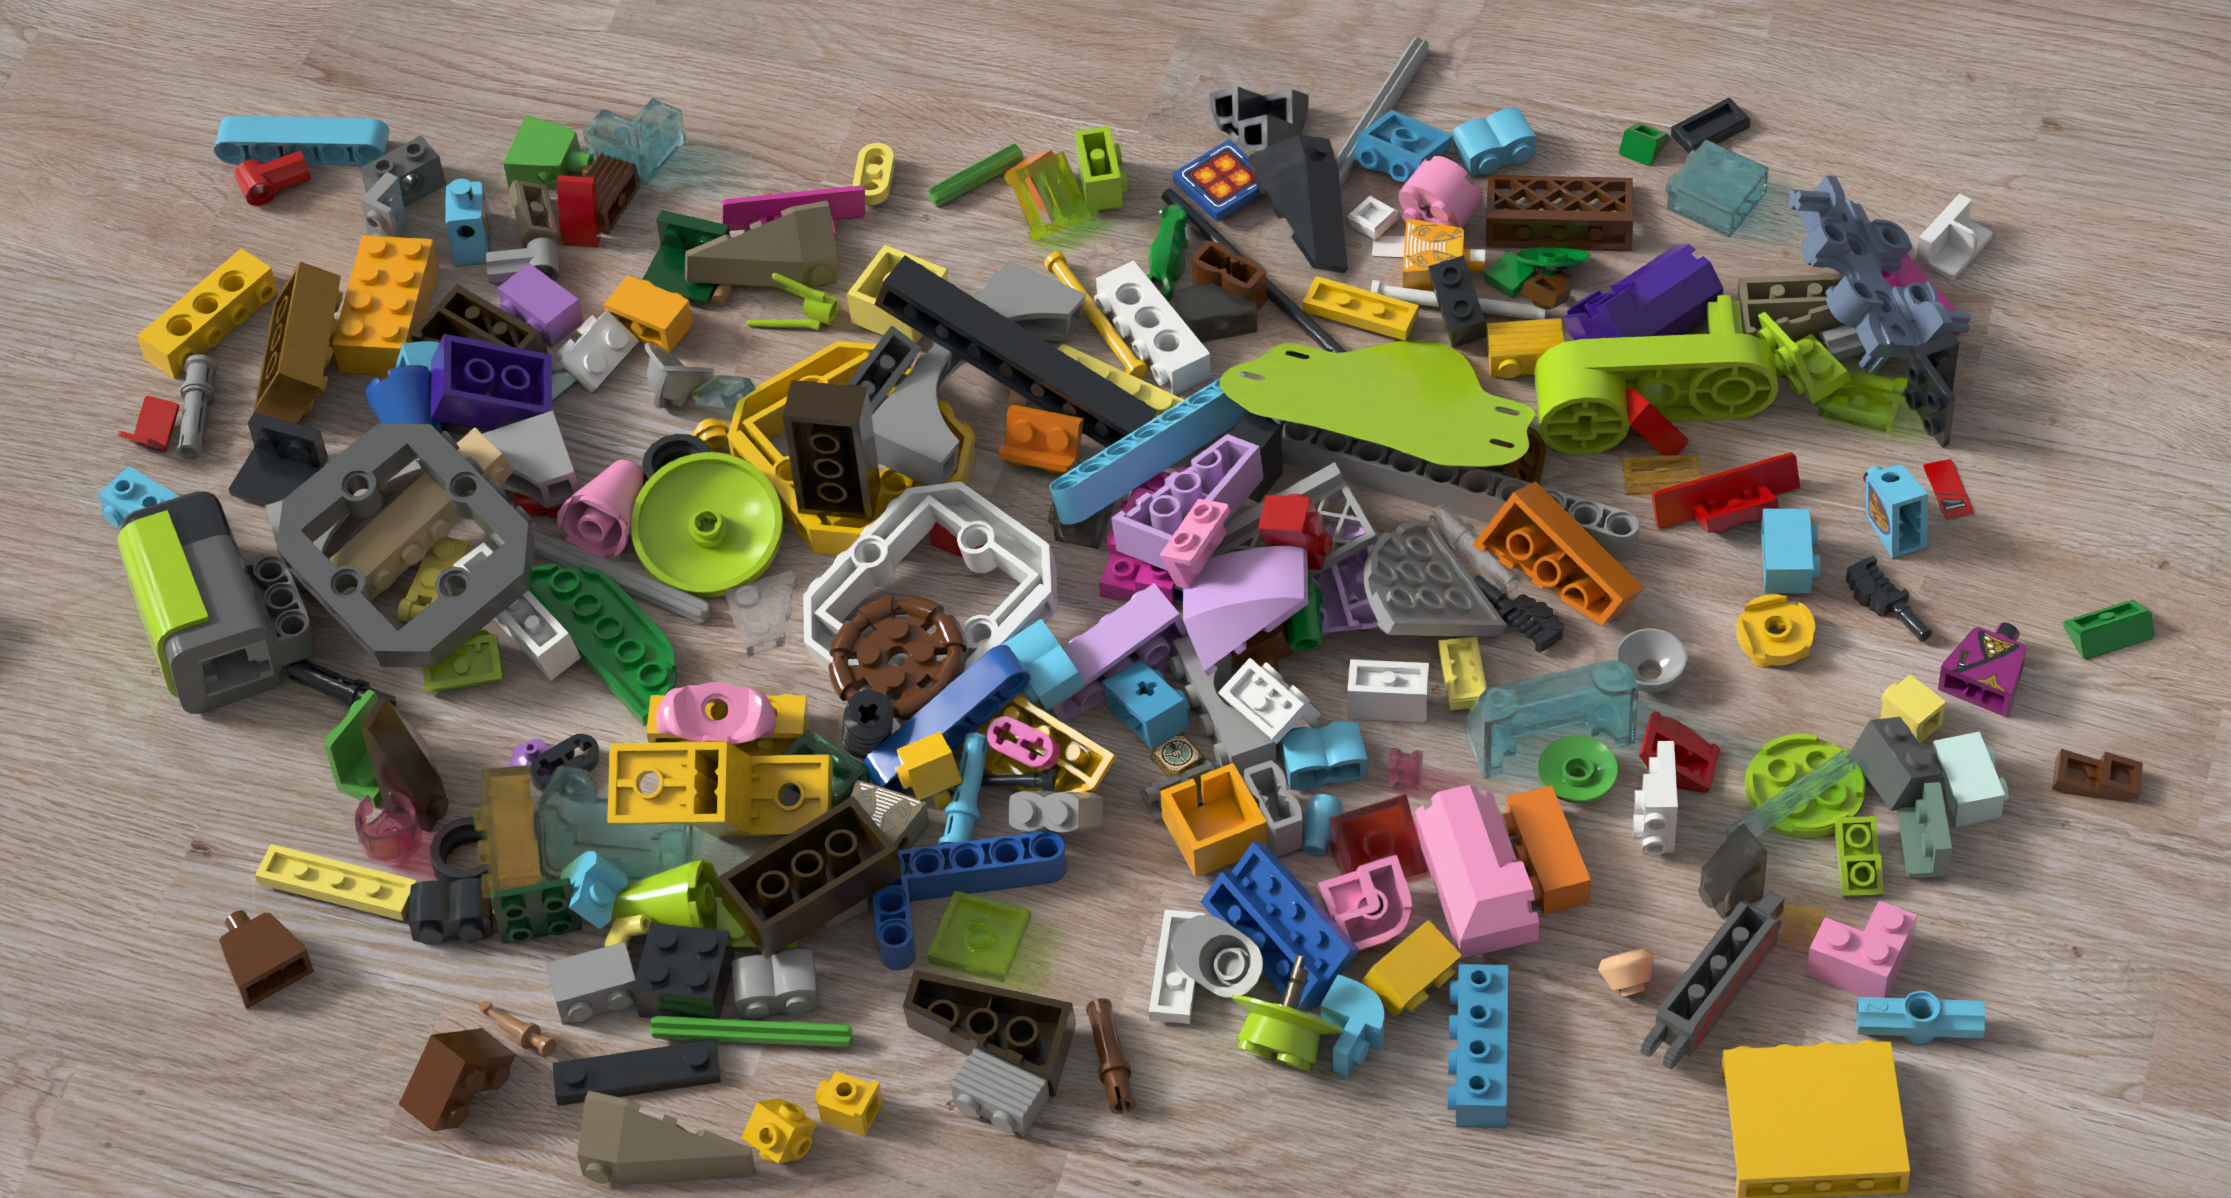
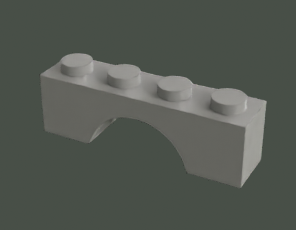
M1187 635L1173 640L1174 657L1169 658L1172 673L1176 680H1183L1185 684V697L1190 708H1197L1200 714L1198 720L1206 738L1212 737L1215 743L1213 745L1214 754L1221 767L1234 763L1242 777L1244 776V770L1270 760L1277 764L1276 743L1236 709L1224 703L1217 695L1220 688L1232 678L1231 653L1216 662L1215 665L1218 670L1207 676L1203 671L1190 636Z

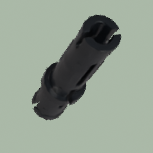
M306 659L291 663L288 667L287 674L289 679L343 700L349 708L356 700H360L369 689L376 692L378 698H386L396 708V697L373 689L368 682L362 679L353 680Z

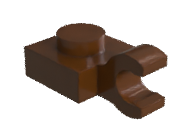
M1557 271L1551 277L1538 274L1524 282L1521 295L1531 299L1532 303L1539 308L1554 309L1569 300L1572 287L1567 284L1572 281L1573 276L1562 271Z

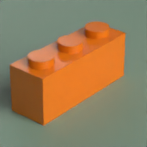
M1550 785L1507 796L1506 813L1501 814V818L1508 837H1513L1515 842L1513 851L1516 858L1524 863L1533 888L1535 898L1533 901L1538 900L1543 914L1590 903L1591 879L1553 786Z

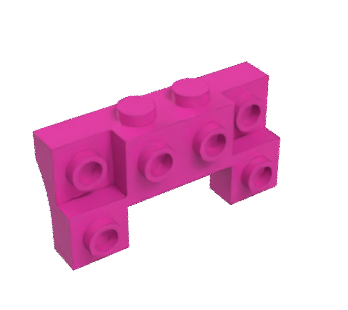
M1181 466L1179 473L1187 470L1188 468ZM1162 471L1133 489L1128 501H1122L1119 512H1129L1136 507V500L1147 492L1152 495L1165 486V479L1172 473ZM1111 529L1106 543V550L1110 551L1111 554L1099 581L1100 597L1117 601L1131 598L1138 591L1145 590L1155 583L1169 602L1173 604L1175 599V583L1169 572L1117 551L1114 531Z

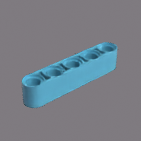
M227 116L220 122L214 153L216 157L227 163H242L246 160L256 159L264 164L301 151L307 165L365 166L385 155L390 129L383 121L373 118Z

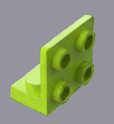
M1765 312L1758 315L1763 328L1759 331V335L1773 349L1777 374L1779 376L1784 374L1787 376L1789 385L1798 396L1803 393L1812 404H1815L1851 382L1848 371L1812 333L1794 343Z

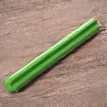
M656 1016L652 1018L650 1028L651 1037L654 1039L696 1041L716 1039L718 1042L848 1047L852 1044L853 1039L852 1026L848 1024Z

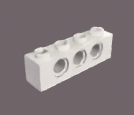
M1134 260L1096 278L1097 295L1094 296L1096 305L1104 315L1107 314L1111 318L1115 330L1120 337H1126L1132 344L1136 357L1149 365L1153 377L1159 385L1164 384L1171 394L1177 395L1211 378L1210 353Z
M483 542L453 566L464 568L470 572L491 555L493 551ZM529 590L494 618L550 681L581 658L569 633Z

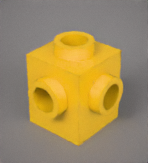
M775 1098L756 1103L741 1138L759 1150V1155L764 1160L773 1164H781L799 1160L808 1152L812 1144L811 1136L817 1123L804 1115L805 1111L799 1105L784 1101L781 1098Z

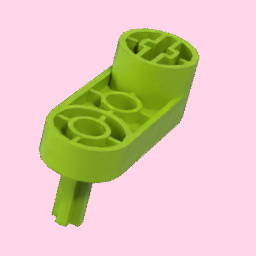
M1719 295L1717 302H1708L1706 307L1710 334L1579 339L1562 342L1548 349L1538 359L1534 370L1539 429L1542 439L1552 449L1573 455L1601 453L1616 446L1626 437L1630 427L1626 400V390L1629 387L1638 391L1671 423L1724 421L1753 416L1764 411L1774 402L1779 391L1773 349L1764 340L1743 333L1740 302L1731 301V295Z

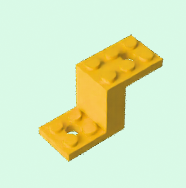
M727 741L610 743L607 823L610 825L690 824L714 837L787 836L831 809L832 756L830 755L751 756ZM649 773H656L659 778L657 790L652 794H644L640 787L642 778ZM790 785H797L801 792L799 801L793 806H785L781 798L782 792Z

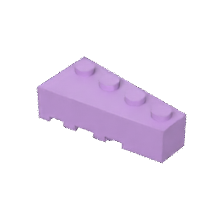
M1229 434L1215 442L1191 460L1192 466L1180 473L1175 471L1165 479V486L1152 495L1148 492L1136 500V507L1127 513L1120 511L1111 518L1116 550L1167 570L1160 554L1198 499L1228 504L1231 512L1223 522V525H1225L1264 478L1260 447Z
M1155 583L1145 590L1135 593L1130 601L1116 611L1106 614L1098 624L1084 634L1074 637L1063 648L1086 686L1051 708L1062 723L1104 702L1106 696L1102 682L1141 659L1150 668L1159 671L1170 666L1168 659L1174 657L1173 640L1189 634L1179 612Z

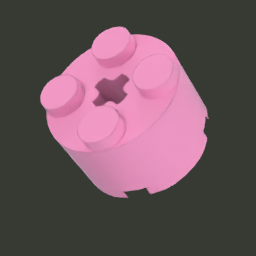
M1434 156L1431 161L1425 159L1399 191V202L1404 210L1402 219L1405 223L1406 219H1413L1463 229L1483 203L1482 190L1477 182L1473 186L1465 178L1468 172L1457 163L1440 156Z

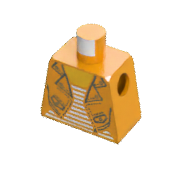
M1406 219L1403 288L1434 292L1428 266L1463 255L1469 271H1484L1485 249H1464V230L1460 227Z

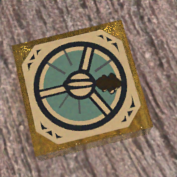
M1183 732L1150 750V759L1168 778L1177 774L1182 775L1187 770L1203 765L1205 761V756Z

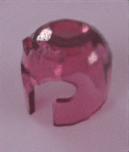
M389 789L392 805L402 808L406 814L384 809L372 822L366 824L368 816L374 811L369 795L359 803L355 812V829L363 853L373 862L386 866L398 865L409 860L418 851L422 841L421 822L410 799L401 792Z

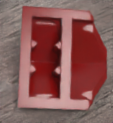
M1654 711L1650 714L1639 757L1649 769V757H1657L1658 741H1674L1677 788L1702 793L1708 792L1720 752L1719 746L1714 743L1710 745L1693 729L1671 717L1661 716V713Z

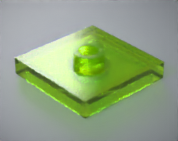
M954 891L927 953L928 963L1005 982L1031 920V910Z

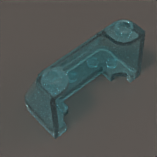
M1610 660L1486 689L1472 705L1466 716V732L1483 779L1502 775L1504 757L1506 755H1516V744L1513 738L1586 722L1591 737L1598 736L1599 732L1608 734L1614 739L1616 748L1635 744L1639 687L1630 667L1623 662Z
M558 766L533 810L535 866L538 873L548 881L560 879L562 870L585 852L594 851L627 875V884L697 860L704 831L690 824H608V799L597 798L596 780L589 772L580 768Z

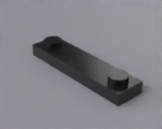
M716 1039L553 1063L555 1098L558 1106L585 1102L588 1091L623 1097L721 1082Z

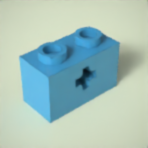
M1141 659L1102 682L1108 709L1151 750L1190 728L1187 714L1190 706L1185 695L1179 689L1174 690L1170 687L1159 670H1152Z

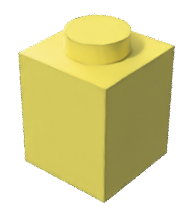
M1911 674L1899 684H1891L1883 693L1880 719L1901 717L1919 743H1922L1943 725L1946 701Z

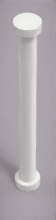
M1372 281L1371 292L1413 304L1439 307L1435 294L1432 291L1381 285V281ZM1478 298L1482 313L1530 320L1547 318L1548 309L1539 308L1535 305Z

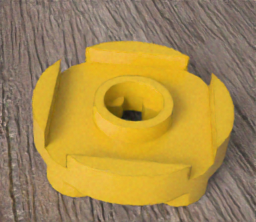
M1779 594L1764 595L1751 600L1745 606V611L1738 617L1736 626L1737 642L1742 651L1751 657L1752 663L1757 667L1766 668L1771 665H1788L1807 658L1811 653L1815 637V620L1810 610L1800 602L1797 606L1794 603L1787 602V596ZM1776 626L1778 630L1785 629L1782 634L1769 633V627Z

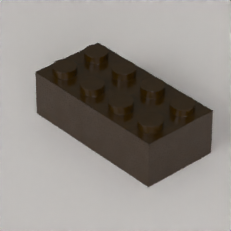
M792 380L783 412V422L798 513L873 520L881 488L868 387L852 384L840 385Z
M852 796L717 877L723 905L767 959L902 877L897 848Z

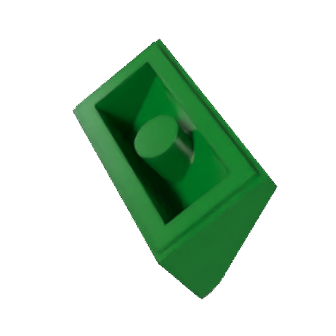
M2133 599L2063 622L2067 634L2084 659H2090L2151 640L2155 635L2152 613Z

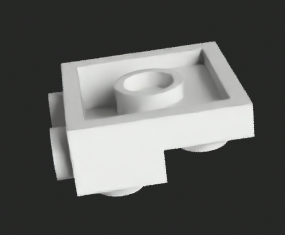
M1658 741L1657 757H1649V774H1643L1642 790H1635L1634 838H1641L1642 854L1653 856L1663 853H1674L1678 803L1674 741Z

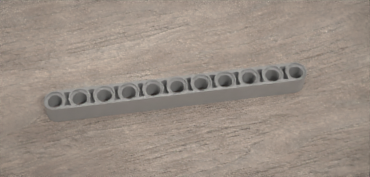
M1272 418L1281 425L1282 463L1318 472L1335 462L1344 480L1486 523H1490L1513 492L1531 484L1477 467L1435 464L1373 442L1309 425ZM1541 486L1616 561L1629 560L1635 556L1638 549L1639 521L1633 513Z

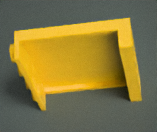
M1864 1040L1859 1043L1850 1044L1823 1042L1810 1046L1781 1044L1770 1048L1740 1046L1734 1049L1723 1050L1721 1075L1725 1077L1737 1172L1735 1185L1737 1198H1822L1907 1193L1910 1166L1891 1041L1877 1042L1874 1040Z

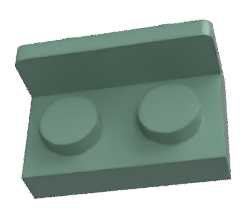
M1941 782L1924 783L1922 799L1916 800V807H1904L1897 810V820L1908 878L1945 877L1949 873L1952 844Z

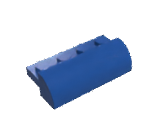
M1253 841L1233 871H1222L1200 901L1212 916L1225 921L1249 937L1259 947L1263 957L1262 973L1283 997L1288 982L1291 981L1290 976L1296 956L1300 955L1306 958L1303 969L1309 970L1306 983L1303 984L1304 990L1298 1006L1300 1011L1309 1010L1321 1005L1337 975L1344 973L1360 951L1264 842Z

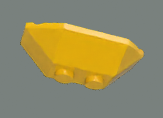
M1019 695L976 731V733L986 735L987 737L988 727L992 721L998 717L1007 716L1052 737L1059 745L1060 750L1058 761L1050 768L1058 774L1053 791L1061 793L1095 791L1117 757ZM1003 730L1000 734L1004 741L1009 740L1017 744L1019 737L1012 734L1010 730ZM1032 743L1027 748L1037 756L1044 757L1047 752L1042 746L1039 747ZM989 744L985 768L995 775H1019L1025 772L1042 774L1041 770L1034 769L1002 754ZM1015 786L1021 791H1044L1039 786L1038 788Z

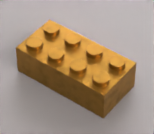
M301 261L296 266L273 305L253 413L298 424L302 416H309L315 396H322L328 381V376L323 375L324 368H327L333 353V348L328 346L329 340L331 341L338 326V320L334 319V313L338 311L343 298V292L338 291L340 275Z

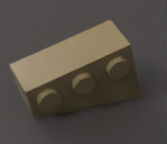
M1841 274L1738 278L1737 301L1740 302L1743 333L1760 338L1759 331L1763 328L1758 315L1763 312L1794 343L1811 333L1817 339L1818 332L1843 325L1831 313L1825 301L1827 298L1825 292L1830 286H1837L1844 277Z

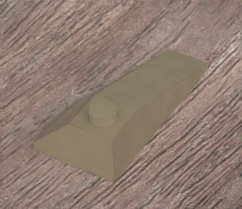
M588 1091L586 1095L577 1156L582 1175L593 1182L630 1185L753 1177L756 1168L750 1147L707 1130H699L696 1134L691 1133L679 1124H676L678 1119L666 1114L661 1121L640 1113L641 1104L628 1099Z

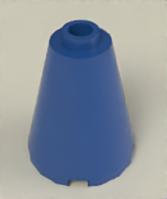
M407 365L388 371V378L379 382L377 377L366 388L367 402L380 423L431 424L442 434L441 421L431 420V373L428 367L423 365Z

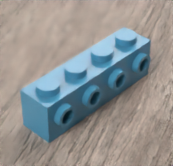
M1459 964L1458 980H1450V1005H1458V1015H1449V1040H1457V1050H1449L1448 1075H1457L1456 1085H1448V1110L1456 1111V1127L1506 1128L1508 965Z

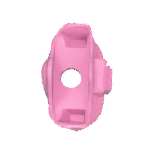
M722 682L688 685L671 689L659 704L656 716L657 730L660 733L674 734L691 742L727 741L734 746L735 744L752 741L759 737H771L776 725L774 709L764 693ZM708 703H725L728 707V714L722 720H712L705 712L706 705Z

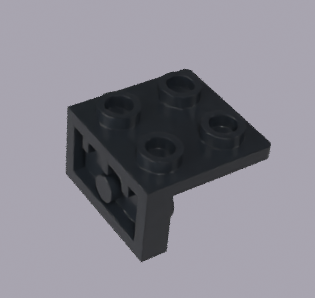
M1953 333L1912 347L1910 364L1907 366V388L1904 390V397L1908 407L1911 410H1916L1922 419L1927 434L1931 437L1934 436L1941 447L1949 445L1956 400L1952 392L1960 343Z
M254 412L247 423L254 448L230 485V495L265 506L285 499L322 469L329 458L321 430Z

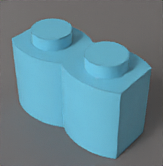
M1510 107L1497 111L1486 119H1474L1453 129V147L1470 176L1488 175L1495 172L1502 165L1523 163L1536 154V135L1519 107Z
M1042 619L1002 644L1008 645L1029 673L1030 682L1023 691L1033 705L1040 701L1044 709L1048 711L1086 686L1078 670Z
M1334 721L1320 729L1296 727L1287 732L1280 740V753L1291 790H1309L1328 783L1343 784L1364 779L1368 775V758L1357 722Z

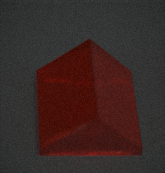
M1406 794L1329 817L1330 851L1341 876L1357 871L1358 866L1393 855H1397L1405 878L1427 872Z

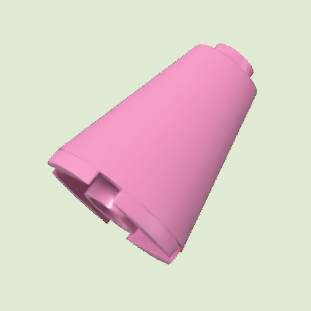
M618 460L569 497L562 504L557 515L559 530L563 527L568 535L565 540L569 544L602 558L606 555L614 554V557L620 555L630 538L631 514L634 503L642 487L645 485V475L641 468L633 462Z

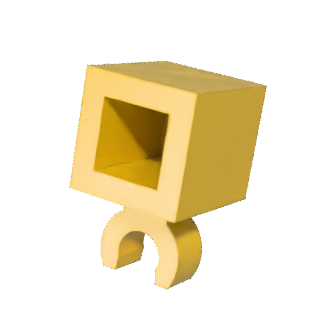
M939 731L897 749L902 765L895 767L903 788L911 787L918 801L931 796L938 812L944 810L952 802L947 789L962 783L952 752Z

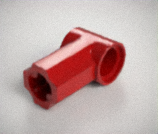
M301 151L264 164L256 159L246 160L234 172V177L247 203L257 207L269 203L275 197L276 191L311 179L310 171Z

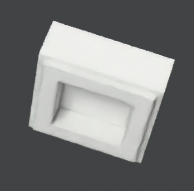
M1369 196L1347 216V225L1376 240L1398 220V211Z

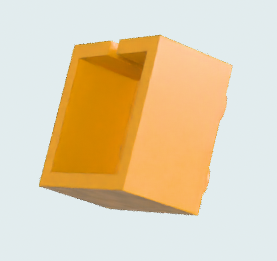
M1234 763L1201 775L1203 806L1198 807L1197 784L1194 779L1160 791L1162 819L1195 878L1240 861L1253 841L1264 842L1268 847L1267 821Z

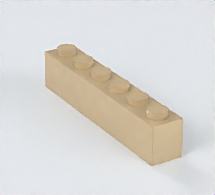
M476 428L472 429L457 443L460 448L457 451L465 459L471 456L480 465L484 472L482 476L489 483L494 480L502 486L514 472L503 454ZM425 472L329 560L337 568L350 565L361 570L372 592L373 600L382 591L390 588L395 579L411 565L416 564L423 554L438 540L446 537L451 529L463 518L454 511L448 494ZM466 491L460 497H469L475 491ZM349 587L342 594H351L357 587Z

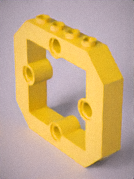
M836 341L738 397L728 433L730 453L732 456L741 458L754 465L768 478L778 495L783 519L813 553L839 555L841 552L847 551L860 537L864 528L873 524L885 512L888 504L893 499L898 498L907 488L927 486L892 469L885 468L880 472L881 488L873 520L798 513L789 456L783 457L769 441L770 438L785 431L783 412L792 380L846 385L877 344ZM912 366L909 367L905 374L908 375L912 371ZM937 398L944 422L960 441L957 468L945 483L961 481L969 487L975 463V434L967 423L962 424L955 417L947 401H940Z

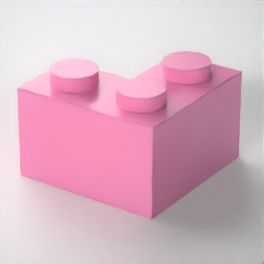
M1878 901L1864 931L1825 917L1809 949L1807 976L1862 997L1887 998L1914 942L1917 914Z

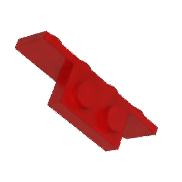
M1792 452L1655 491L1652 493L1656 527L1662 529L1695 519L1708 533H1722L1730 530L1732 526L1745 522H1760L1763 517V509H1779L1778 499L1775 495L1801 488L1797 458Z

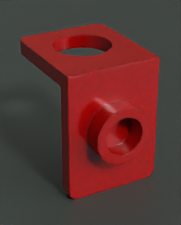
M146 396L134 434L119 430L117 436L134 444L166 452L180 405L176 402Z

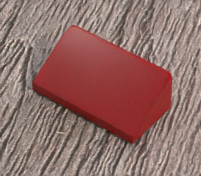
M1629 387L1626 390V400L1630 425L1668 461H1672L1689 443L1687 441L1688 438L1638 391Z

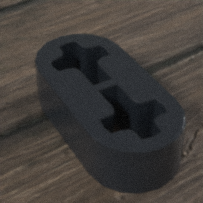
M576 734L539 754L533 759L530 766L533 786L544 793H552L593 770L599 761L597 741L590 735ZM574 749L588 750V758L583 759L580 755L574 757ZM546 767L549 771L555 769V777L550 779L547 775L541 776V768Z

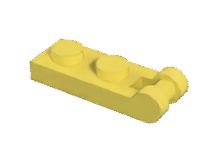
M444 537L426 551L406 598H403L399 604V621H411L438 598L435 586L437 577L442 571L454 567L453 565L472 551L470 541Z

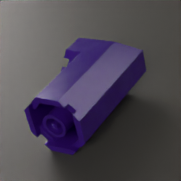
M1690 244L1677 245L1621 281L1609 286L1613 293L1607 292L1602 294L1599 290L1570 307L1567 310L1568 315H1564L1562 319L1573 340L1683 335L1708 318L1706 307L1708 302H1717V297L1723 295L1724 288L1708 259L1704 256L1699 259L1695 258L1691 253L1696 249Z

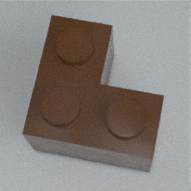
M483 1028L432 1034L399 1105L431 1131L458 1128L468 1115V1106L474 1093L500 1089L508 1080L510 1067L516 1054Z

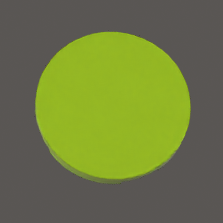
M1807 733L1781 736L1763 745L1760 752L1750 762L1748 769H1746L1744 782L1746 801L1757 819L1775 832L1801 839H1814L1832 835L1835 833V818L1857 817L1864 802L1866 788L1865 775L1846 747L1842 749L1833 743L1818 739V735Z

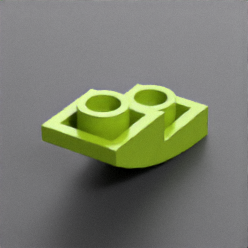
M1877 816L1835 818L1836 848L1842 897L1884 895L1881 854H1879Z

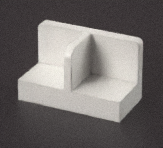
M1959 193L1920 235L1916 257L1917 263L1950 280H1955L1992 240V231L1969 220L1972 199Z
M1350 659L1348 718L1426 722L1429 663Z

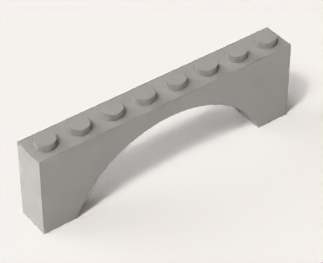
M1009 260L999 272L995 271L991 275L987 286L981 292L977 291L973 297L1042 340L1066 341L1083 320L1086 294ZM934 342L933 347L927 354L922 353L919 356L912 371L908 375L904 374L901 376L896 389L889 396L886 395L872 415L878 464L927 486L943 484L957 468L960 441L944 422L939 410L937 397L948 378L960 366L966 363L965 360Z
M553 411L482 434L503 454L514 470L501 486L503 489L523 494L537 501L545 508L564 503L569 497L580 490ZM415 460L380 487L383 503L377 513L365 518L355 517L351 513L347 514L313 542L314 545L330 559L421 477L425 471ZM360 489L354 496L363 495L368 489ZM282 500L265 506L276 545L278 542ZM292 574L298 591L306 589Z

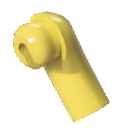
M647 914L616 919L605 939V947L625 942L626 948L633 946L630 940L631 936L648 934L650 923H652L651 918ZM627 949L628 955H630L632 951Z

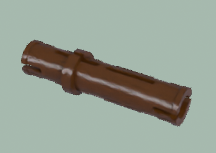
M1099 998L1098 1003L1101 1013L1096 1010L1094 1000L1086 1006L1100 1062L1098 1069L1099 1080L1102 1084H1105L1110 1111L1115 1114H1123L1121 1099L1125 1101L1127 1112L1134 1109L1136 1105L1129 1082L1131 1069L1129 1063L1123 1058L1113 1016L1112 1003L1108 999Z

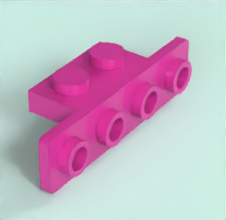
M859 185L724 199L722 201V224L729 225L730 231L750 229L749 225L759 220L764 225L783 217L781 211L790 207L821 201H828L832 224L833 220L860 218L865 215L864 186ZM833 224V230H834L835 241H836V231H835V227H834V224Z

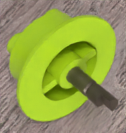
M1297 955L1290 976L1291 981L1288 982L1282 1005L1235 994L1232 995L1231 999L1248 1012L1236 1040L1240 1041L1239 1049L1267 1060H1271L1272 1053L1278 1054L1277 1060L1285 1062L1288 1066L1309 1072L1311 1064H1316L1320 1035L1341 1034L1344 1029L1298 1010L1304 990L1303 984L1306 983L1309 970L1303 969L1306 958Z

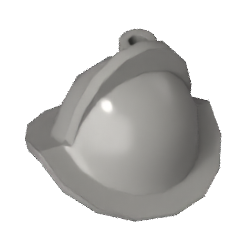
M653 341L644 344L650 356L646 376L650 388L655 392L654 405L659 409L664 408L668 403L683 408L688 395L697 386L703 374H714L713 368L684 366L668 350Z

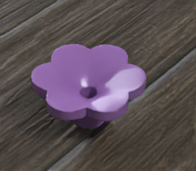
M532 739L525 744L515 746L512 750L513 759L509 763L511 772L517 775L521 774L525 781L531 782L530 766L533 759L553 746L546 745L542 739ZM546 767L541 768V776H549L554 772V770L549 771Z

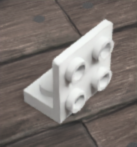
M1249 658L1218 692L1225 701L1276 744L1299 719L1310 728L1320 729L1323 727L1317 720L1321 714L1309 703L1310 700L1295 686L1292 685L1290 688L1282 680L1283 677L1266 662L1260 667Z

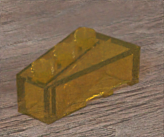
M530 765L481 769V807L474 808L473 812L475 832L483 831L484 839L477 842L479 865L487 864L488 874H482L481 876L483 899L491 898L490 894L495 891L541 883L537 839H535L533 816L535 814L534 803L530 801Z

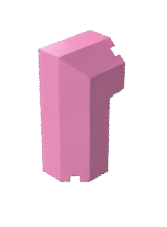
M1472 785L1437 792L1431 797L1432 806L1425 811L1422 805L1415 811V831L1456 949L1462 955L1460 959L1539 941L1537 911L1532 912L1531 901L1535 900L1533 888L1524 863L1518 861V858L1515 856L1493 793L1485 790L1484 796L1479 793L1477 787Z

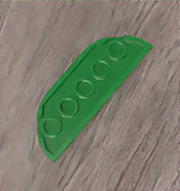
M557 563L533 567L529 591L569 633L584 663L643 727L646 726L651 695H666L676 685L677 667L672 646L666 635L632 598L605 573L585 565H580V569L558 568Z

